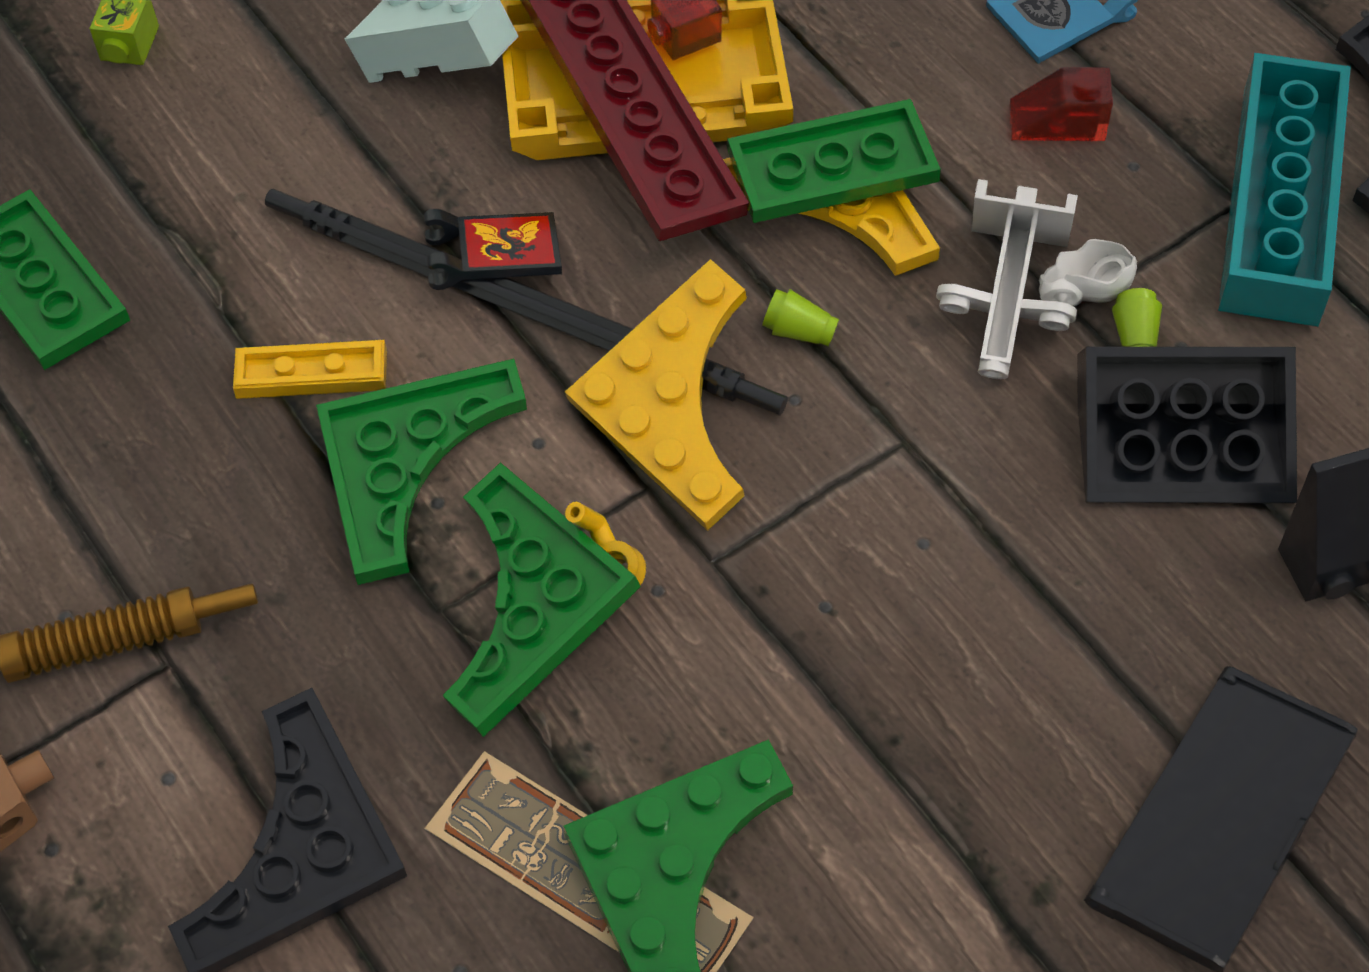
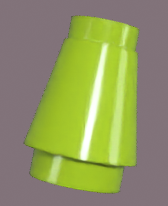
M1132 288L1122 291L1117 295L1116 304L1112 307L1122 347H1157L1162 304L1157 300L1156 293L1146 288Z
M776 289L762 326L773 330L772 335L815 344L820 343L829 347L839 319L831 316L830 313L789 289L788 293Z

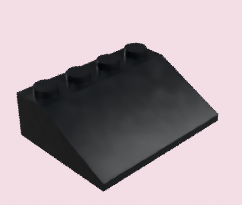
M1086 346L1077 354L1078 416L1086 503L1297 502L1296 347Z
M1369 448L1313 463L1310 467L1278 548L1305 602L1324 596L1326 599H1337L1348 594L1355 587L1369 584Z

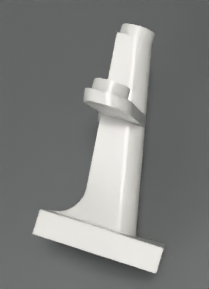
M978 179L974 197L972 231L1003 236L993 294L958 284H941L938 286L936 298L940 300V309L946 312L966 314L969 312V309L989 313L978 373L992 379H1006L1009 374L1019 318L1038 320L1041 327L1054 331L1068 330L1069 324L1076 319L1077 309L1072 305L1058 301L1023 299L1033 242L1063 247L1068 246L1078 195L1068 194L1065 208L1036 203L1038 190L1036 188L1018 186L1015 199L987 195L988 181Z

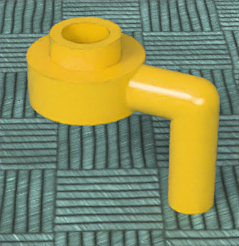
M580 502L570 503L565 511L567 520L588 531L592 540L620 564L627 563L628 570L636 576L641 586L646 575V563L643 555L629 544L617 541L603 515Z

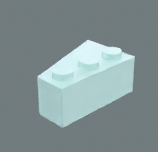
M382 0L345 38V41L368 82L371 83L381 81L384 77L383 73L402 71L405 78L418 76L420 72L418 68L438 65L441 73L491 66L519 36L500 0Z

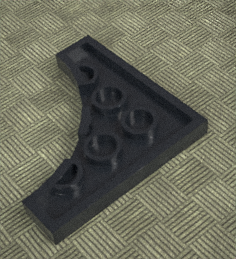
M313 688L261 711L269 729L274 753L276 792L273 807L269 809L263 828L253 846L255 853L234 882L228 880L208 901L187 916L168 926L188 972H218L407 877L405 868Z

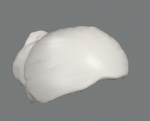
M1090 239L1078 250L1060 252L1055 265L1047 268L1045 273L1040 275V298L1044 301H1058L1072 306H1076L1082 301L1094 303L1112 301L1117 298L1119 293L1128 290L1132 285L1137 271L1136 257L1130 254V251L1122 244Z

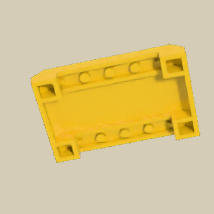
M500 0L519 36L502 54L512 151L535 160L608 153L520 0ZM627 0L712 142L727 141V138L783 127L793 122L794 109L773 0Z

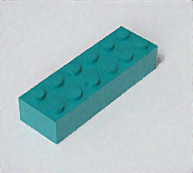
M1254 53L1243 94L1218 311L1319 326L1332 291L1351 66Z

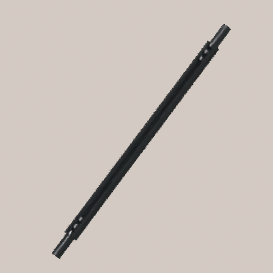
M273 188L268 191L265 197V205L267 207L302 220L303 226L426 277L430 273H442L445 271L439 268L434 270L428 268V256L431 253L442 252L316 200L308 203ZM506 277L463 279L451 286L607 351H610L633 330L628 326ZM707 358L705 359L702 372L703 390L732 402L736 398L777 415L783 413L788 401L787 396L745 380L744 373Z

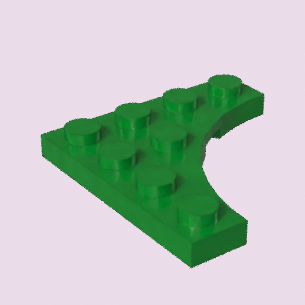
M514 358L316 405L357 585L409 573L407 560L409 518L418 493L431 471L452 448L473 432L498 419L527 410L526 398Z
M501 462L463 496L469 508L486 526L491 540L496 547L500 563L495 609L498 615L489 641H482L471 663L443 695L448 704L482 737L493 729L641 587L634 574L577 526L568 521L564 515Z
M769 739L564 825L565 837L628 972H701L695 941L696 916L705 884L714 867V860L734 833L737 834L752 819L772 805L793 795V784Z

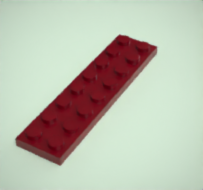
M520 0L659 242L747 215L749 201L627 0Z

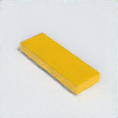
M385 340L236 348L233 379L235 397L240 399L365 392L386 389L387 348Z

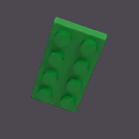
M911 99L727 138V151L741 190L749 201L748 210L753 223L937 183L940 180V166Z
M31 189L0 205V313L44 370L130 321L124 305Z

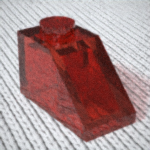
M651 0V19L647 21L648 31L653 42L657 46L662 45L671 59L675 60L721 42L722 8L716 0Z
M1062 67L1010 98L1011 140L1105 141L1113 106L1110 68Z

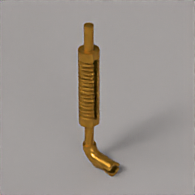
M251 583L194 598L191 588L187 586L168 591L166 598L160 593L157 594L156 600L148 596L146 602L142 599H137L134 605L129 601L126 603L125 608L121 604H117L115 611L111 607H107L105 614L101 609L95 611V616L91 612H87L84 618L80 614L76 615L74 621L70 617L65 618L64 624L60 620H56L54 627L48 622L44 624L43 629L40 625L35 626L33 631L30 628H25L23 635L18 630L0 635V671L6 681L11 683L30 678L32 671L36 675H41L43 669L49 673L52 671L53 666L56 670L62 669L63 663L67 668L71 667L73 660L79 665L82 664L83 658L87 662H91L93 656L97 659H102L105 653L110 657L113 655L114 650L121 654L124 647L128 651H132L134 644L140 649L143 648L144 642L148 646H152L154 639L158 643H163L164 636L171 641L174 638V634L182 638L201 633L200 619L258 604L254 584Z

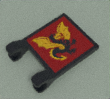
M429 209L424 214L425 225L436 224L441 226L437 230L428 229L425 231V240L428 244L433 246L442 245L457 236L460 239L461 259L443 252L431 253L427 258L429 269L439 268L445 270L442 273H430L428 275L429 286L435 290L449 288L463 279L562 274L554 212L457 217L441 209Z

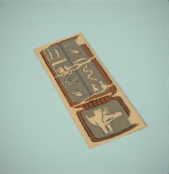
M484 751L424 829L619 952L564 834V825L583 818L587 814ZM705 887L698 904L695 941L697 959L701 972H717L754 917Z

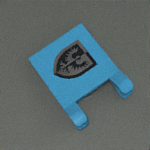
M987 0L986 7L1039 64L1112 23L1127 22L1133 19L1137 14V8L1133 3H1137L1138 0H1108L1104 5L1098 0Z

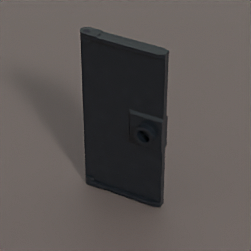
M1226 666L1220 674L1218 682L1100 877L1084 899L1089 907L1101 914L1118 920L1216 972H1224L1358 731L1349 722L1267 685L1231 666Z

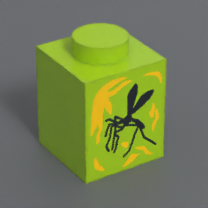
M101 0L89 29L101 61L144 65L159 24L151 0Z

